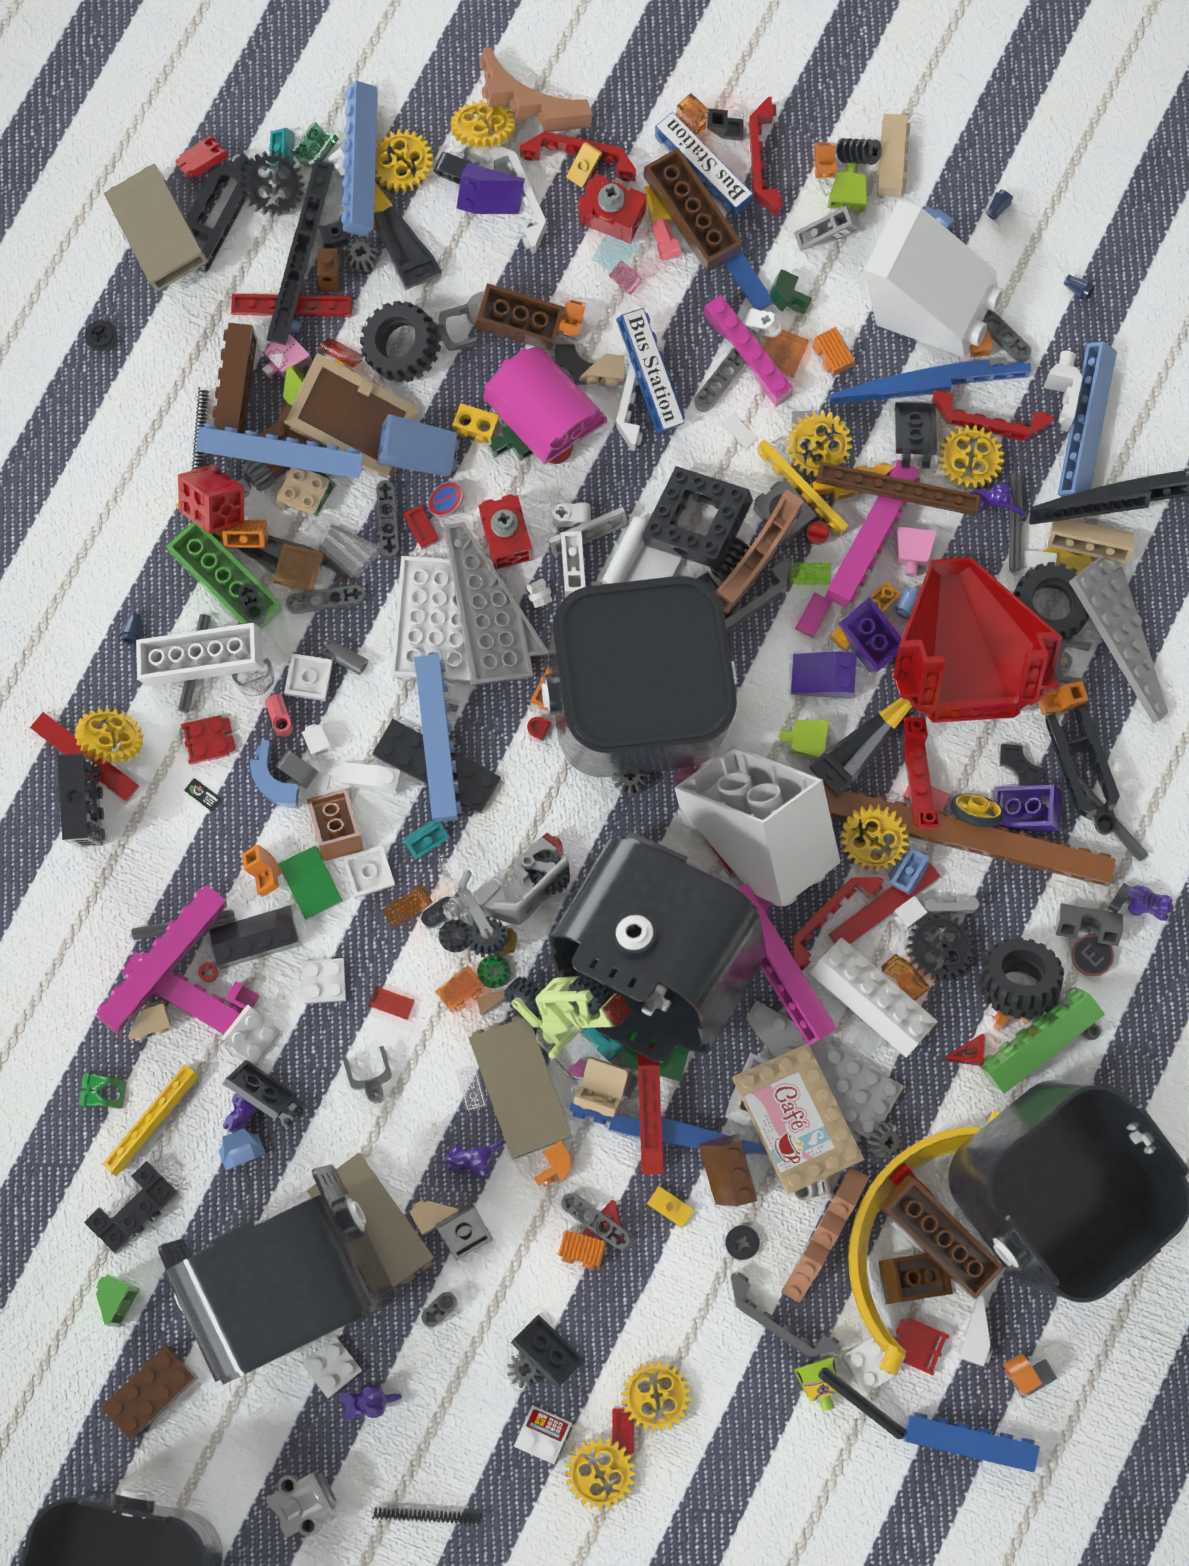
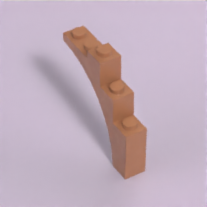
M491 47L483 48L479 64L480 68L484 69L485 86L482 87V97L486 99L488 107L510 105V110L514 112L516 120L538 118V123L542 124L543 130L546 132L590 128L593 113L587 99L557 98L533 90L516 80L503 68L496 59Z
M789 490L783 493L771 517L752 546L717 589L716 594L722 603L724 612L727 614L752 587L760 571L773 558L778 546L792 531L804 501Z
M853 1167L849 1168L781 1293L799 1303L801 1302L839 1237L869 1176Z

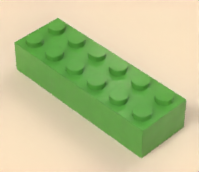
M194 522L166 546L169 553L240 625L250 623L238 596V590L243 584L249 583L254 585L266 613L265 622L258 625L260 629L268 625L283 610L281 603L212 534H209ZM248 592L246 593L248 601L252 603L251 594ZM255 610L250 616L256 618L260 615L261 611Z
M1080 988L1072 989L1065 995L1066 998L1057 1002L1053 1006L1051 1011L1043 1016L1036 1017L1032 1021L1033 1024L1018 1031L1012 1041H1007L999 1047L998 1052L985 1057L979 1067L992 1085L1005 1094L1103 1017L1105 1013L1091 994Z

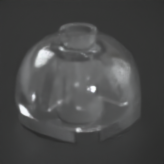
M268 658L263 660V670L232 674L233 681L240 692L248 696H260L272 687L275 673Z

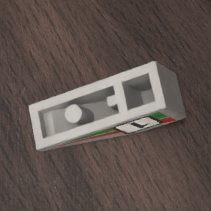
M844 206L795 231L794 234L799 249L803 251L844 238L860 230L861 226L856 212Z

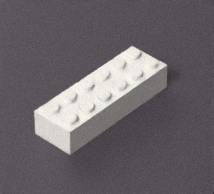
M255 623L136 640L137 679L146 686L264 669L262 629Z
M842 937L818 961L810 972L812 976L906 1058L938 1022Z

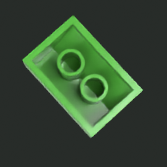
M106 1274L105 1277L102 1276L96 1286L98 1289L96 1293L104 1324L111 1327H120L140 1288L120 1277Z

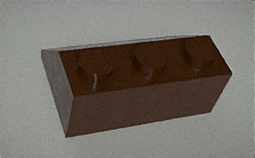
M740 1133L700 1143L699 1149L715 1205L737 1207L757 1202V1192Z

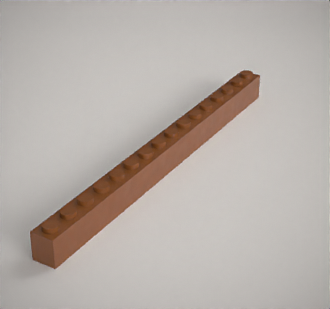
M823 783L830 817L847 821L848 816L853 817L854 810L860 814L861 807L863 806L867 811L870 804L873 810H876L878 805L881 806L882 811L889 807V814L896 811L895 818L902 817L901 824H907V828L904 831L909 832V837L1106 887L1111 884L1116 859L1111 858L1110 854L1091 853L1090 849L1083 847L1078 849L1070 848V845L1067 843L1058 842V844L1051 843L1047 838H1031L1029 834L1024 832L1011 833L1009 829L1004 827H997L995 829L973 826L961 821L957 817L956 819L947 817L948 814L944 812H939L941 826L939 830H919L913 822L911 807H907V804L904 802L895 801V803L888 802L884 797H868L866 793L861 791H854L852 793L845 790L837 797ZM870 821L866 826L877 827L878 824Z

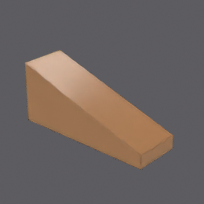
M505 990L476 998L481 1016L507 999V997H504Z

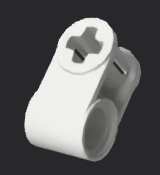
M751 308L743 322L752 335L774 338L782 332L781 323L775 320V316L771 312Z
M588 503L557 504L553 508L552 522L560 528L576 527L591 520V505ZM562 513L564 518H560L559 514Z
M830 1176L805 1187L807 1189V1196L805 1198L799 1197L797 1191L792 1193L793 1199L797 1202H806L834 1197L829 1183Z

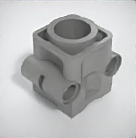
M317 1471L301 1479L297 1475L292 1474L282 1477L278 1482L279 1491L265 1498L270 1508L279 1516L280 1528L285 1538L298 1532L304 1536L318 1533L322 1528L321 1519L337 1511L335 1506L338 1505L326 1478L322 1473L318 1474ZM288 1479L294 1482V1489L292 1491L286 1488ZM308 1519L312 1520L315 1524L313 1531L308 1530L306 1527Z

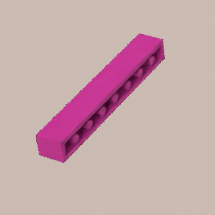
M898 459L889 476L920 482V478H918L920 469L911 465L910 468H901V460ZM881 496L877 497L827 589L826 599L846 609L850 602L855 603L859 592H857L858 587L864 586L868 578L865 575L867 570L872 571L877 561L874 557L877 553H882L886 544L883 542L885 537L890 538L895 528L892 524L894 520L899 521L903 513L901 507L903 504L907 506L908 502Z
M745 884L737 890L747 896L758 910L767 952L760 968L808 1046L837 1028L823 1007L821 1000L813 991L809 981L800 970L799 965L795 962L787 946L777 933L776 928L767 917L765 910L759 904L753 891L749 888L748 884Z
M206 885L203 889L200 888L194 894V900L191 904H186L181 909L179 918L169 923L166 928L167 932L153 942V948L150 952H145L140 957L138 966L127 972L124 977L126 980L121 985H117L112 990L109 1000L107 1002L103 1001L97 1008L96 1016L98 1020L117 1035L227 907L226 900Z

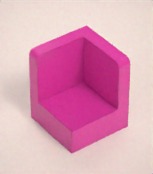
M235 981L225 1000L244 1010L247 1005L254 1008L259 999V994Z

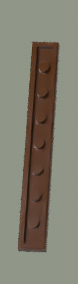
M821 461L816 483L976 517L981 495Z

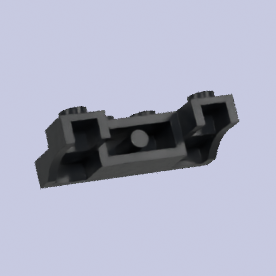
M148 1161L131 1175L142 1189L113 1218L99 1207L84 1221L90 1230L115 1254L134 1237L138 1238L146 1230L145 1226L150 1221L152 1223L155 1222L162 1214L160 1211L179 1193Z

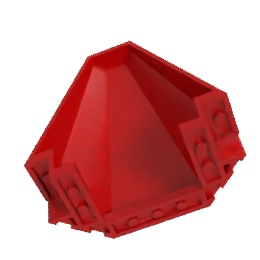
M971 557L931 559L898 647L893 678L900 697L907 699L920 713L926 714L933 723L1015 718L1021 713L1020 710L1028 704L1032 706L1045 697L1044 693L1050 689L1060 687L1054 668L1056 667L1062 636Z

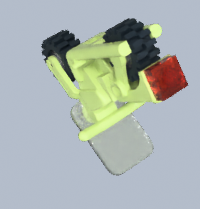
M584 974L574 977L554 978L543 990L541 988L538 989L536 983L532 984L531 979L527 980L526 977L521 978V976L516 978L504 991V997H507L506 1002L510 1003L509 1006L511 1008L514 1007V1011L516 1013L519 1012L533 1027H538L536 1041L549 1054V1057L554 1059L572 1079L580 1080L584 1076L587 1060L590 1057L600 1059L599 1052L580 1031L583 1028L620 1025L631 1013L622 995L613 994L610 998V992L606 990V985ZM538 1010L542 1015L541 1020L534 1015Z

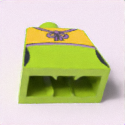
M834 1357L793 1369L809 1402L819 1399L822 1412L835 1408L831 1395L838 1392L821 1380L818 1374L823 1367H827L837 1375Z

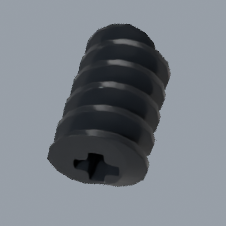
M841 138L836 146L838 160L844 164L874 165L878 162L882 153L881 143L877 139Z
M736 537L721 569L717 570L709 567L711 573L724 582L727 579L725 575L729 576L731 574L730 569H735V562L739 563L741 561L740 556L744 557L746 554L745 549L749 550L750 547Z

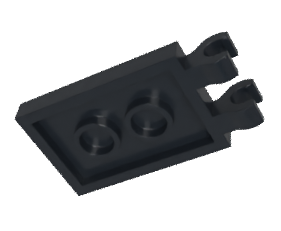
M895 402V454H902L901 468H910L911 454L922 455V469H930L931 455L937 454L936 404Z
M247 1060L241 1063L223 1083L227 1088L274 1120L279 1117L281 1124L287 1129L293 1125L292 1121L295 1118L299 1119L303 1115L298 1109L303 1111L307 1107L306 1103L296 1099V1093Z

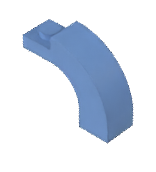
M261 740V746H257L256 758H259V760L250 759L251 774L256 786L272 803L286 808L297 809L300 792L298 784L282 783L271 776L269 765L272 744L269 740Z

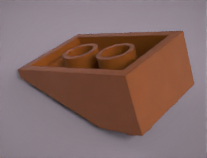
M347 789L307 799L323 861L364 851Z

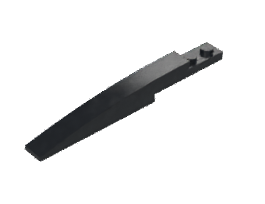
M316 159L314 161L269 327L267 341L282 345L287 344L323 213L334 164Z
M1183 471L1152 475L1060 497L1030 507L1029 524L1034 525L1149 508V502L1189 496V475L1185 476Z

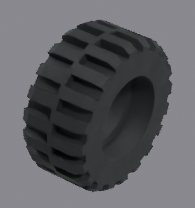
M394 301L393 305L389 302L383 304L381 310L379 308L373 311L374 315L366 319V322H368L367 326L362 327L361 332L364 334L363 337H360V344L364 346L361 348L362 355L366 357L365 361L373 370L390 381L394 380L395 382L402 383L403 380L406 382L413 381V377L419 379L424 376L423 372L425 370L429 372L432 369L431 363H436L438 359L436 353L441 350V345L438 344V341H441V334L437 332L439 328L433 319L417 305L414 306L407 301L404 303ZM412 326L415 330V341L411 350L399 358L388 357L386 345L391 333L399 327Z
M1048 562L1046 566L1041 563L1036 565L1035 569H1029L1021 577L1013 594L1060 634L1062 640H1070L1082 630L1089 619L1087 611L1069 583L1077 575V570L1073 567L1071 570L1067 569L1064 563H1060L1059 566H1055V562ZM1046 587L1062 591L1070 602L1069 614L1057 620L1042 616L1033 604V596L1036 591Z
M1019 937L1016 940L1010 938L1004 940V943L999 942L995 944L994 948H990L984 957L980 974V991L984 996V1000L988 1004H992L991 1007L995 1011H1001L1002 1015L1006 1017L1010 1015L1014 1019L1019 1020L1020 1018H1025V1020L1033 1019V1016L1038 1018L1043 1016L1045 1012L1051 1011L1058 1002L1064 980V968L1061 966L1060 959L1055 957V952L1051 949L1048 950L1045 944H1038L1030 938L1029 940H1023V938ZM1023 972L1035 978L1038 983L1020 985L1008 979L1005 974Z

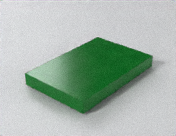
M316 845L278 863L305 920L343 902Z
M633 1032L630 1040L633 1041L635 1039L637 1032ZM652 1041L650 1045H655L656 1042ZM677 1045L668 1060L659 1063L660 1077L681 1082L689 1050ZM624 1046L619 1065L638 1070L637 1052Z

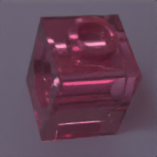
M622 260L608 275L630 295L644 280Z

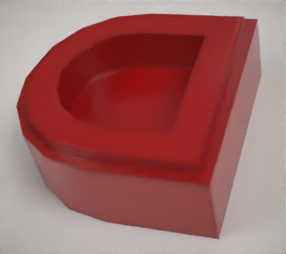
M542 717L531 718L527 724L529 735L542 742L551 722Z

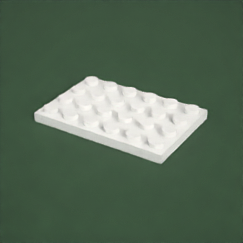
M401 556L391 677L417 678L414 657L439 654L440 660L445 662L446 672L442 673L443 680L471 682L449 559Z

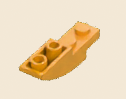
M879 463L875 467L861 465L855 467V469L889 476L893 470V465ZM816 481L812 482V488L819 495L833 494V501L844 500L863 494V492L816 483Z
M886 581L870 597L881 612L885 614L901 594ZM838 627L829 637L843 652L851 646L841 627Z

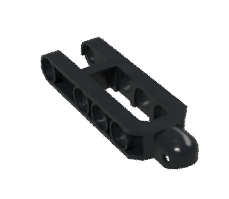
M244 153L234 154L228 165L223 164L212 168L186 216V220L194 235L206 241L202 250L209 262L196 269L200 272L207 273L246 201L244 197L247 193L240 191L245 185L239 184L241 180L245 179L240 174L247 172L243 167L246 164L250 165L248 162L249 158ZM230 177L236 179L237 185L214 228L211 229L200 224L202 216L207 213L206 209L210 201L216 196L215 192L219 184Z
M1084 704L1074 708L1076 720L1083 737L1068 742L1063 728L1059 725L1056 712L1045 715L1046 727L1077 814L1092 820L1098 833L1102 835L1113 833L1117 825L1113 809L1120 795L1087 705ZM1088 750L1106 801L1104 806L1095 808L1090 803H1087L1083 793L1084 786L1080 784L1076 773L1077 767L1073 765L1070 755Z

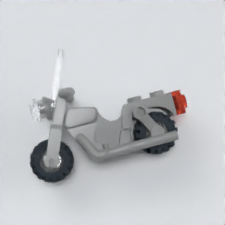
M546 832L536 842H533L522 856L516 858L513 863L516 882L512 886L502 887L499 886L496 880H491L475 890L473 895L467 888L472 875L471 871L465 870L458 882L445 856H439L440 872L452 895L449 903L443 905V913L450 920H459L460 915H463L465 920H470L468 944L471 951L474 950L475 955L478 956L481 953L483 958H485V954H488V958L492 957V953L495 956L499 955V951L502 952L504 950L507 940L505 926H502L501 921L521 925L551 895H555L556 890L561 893L563 888L566 889L568 887L567 883L569 884L570 882L569 861L566 858L561 859L563 844L558 837Z

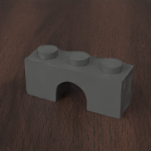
M1060 903L1056 916L1055 935L1076 939L1079 930L1088 929L1097 935V943L1119 946L1123 933V914Z

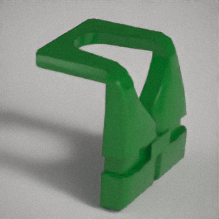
M84 1073L81 1085L83 1090L80 1092L78 1105L79 1107L107 1106L122 1109L127 1083L121 1079ZM111 1084L119 1088L120 1095L116 1100H106L101 1095L100 1090L105 1085Z

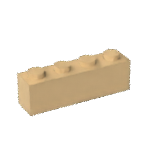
M883 114L880 141L882 153L879 159L877 196L901 197L902 190H906L907 178H903V172H907L908 160L904 159L905 153L909 151V141H906V135L910 134L911 123H907L908 115Z
M1069 519L1052 522L1047 547L1097 558L1103 556L1106 560L1128 564L1133 550L1134 534Z

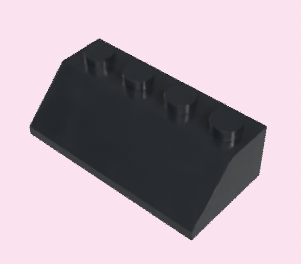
M290 905L209 929L213 953L220 970L301 946Z

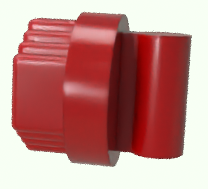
M821 521L812 522L806 531L807 539L815 545L825 543L830 534L828 526Z

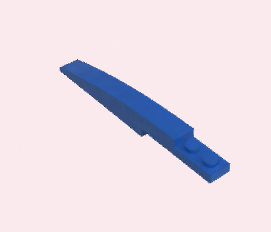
M989 359L915 370L874 380L830 394L829 405L933 395L934 390H946L950 393L952 385L1028 378L1031 373V364L1018 361L1012 365L998 363L990 367Z
M571 1102L569 1111L573 1113V1117L585 1120L587 1116L594 1118L593 1122L601 1125H606V1122H609V1132L641 1139L640 1120L615 1114L614 1117L604 1116L591 1109H583ZM661 1117L662 1144L699 1149L700 1143L729 1136ZM742 1139L746 1154L768 1155L764 1145Z

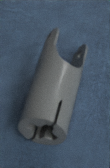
M332 640L324 642L326 647L322 651L324 656L359 676L364 672L368 659Z

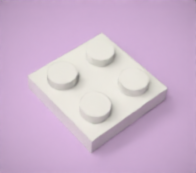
M291 654L284 694L326 701L333 660Z
M383 845L343 857L355 898L395 886Z
M344 958L301 961L304 1004L346 1001Z
M247 1005L221 1039L254 1064L280 1030Z
M336 1336L302 1363V1366L327 1398H330L363 1371Z
M873 1337L843 1355V1358L866 1394L894 1377L879 1369L885 1353L877 1345ZM902 1366L898 1373L904 1370Z

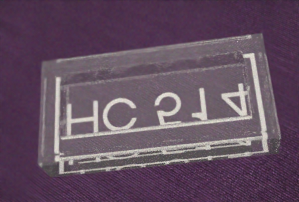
M476 1065L456 1070L466 1112L487 1107Z

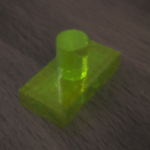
M790 563L789 585H830L831 577L829 573H831V563Z

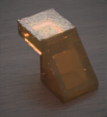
M422 884L405 897L394 900L382 911L392 928H395L421 913L433 901Z
M894 954L881 966L882 972L895 979L899 988L914 1001L930 989L927 982L913 965L897 954Z

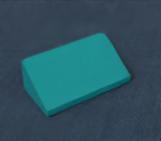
M286 127L270 131L269 154L272 150L275 156L282 152L283 159L289 156L288 162H293L295 133ZM279 162L270 164L269 169H274Z
M432 820L402 840L416 860L448 840L450 836L441 822L433 823Z

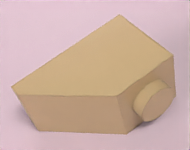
M421 1200L412 1205L413 1210L409 1212L421 1234L425 1235L437 1228L435 1224L459 1210L431 1201L424 1203Z

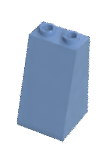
M388 414L382 425L377 464L449 477L451 472L456 469L457 459H454V453L458 452L460 441L457 440L456 432Z

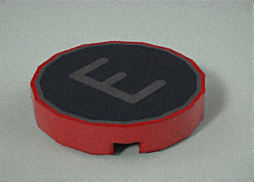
M1097 935L1083 936L1072 947V964L1078 972L1085 976H1100L1107 972L1113 964L1114 952L1112 946L1097 943Z

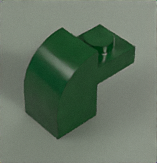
M780 269L770 290L771 300L776 308L782 312L787 306L795 312L804 314L812 298L794 290L799 277L783 269Z
M509 426L502 428L504 437L495 438L489 445L490 453L494 458L511 448L519 461L533 454Z

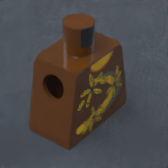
M320 248L318 249L317 258L320 292H340L341 254L338 249ZM327 277L332 278L331 281H326L325 279Z

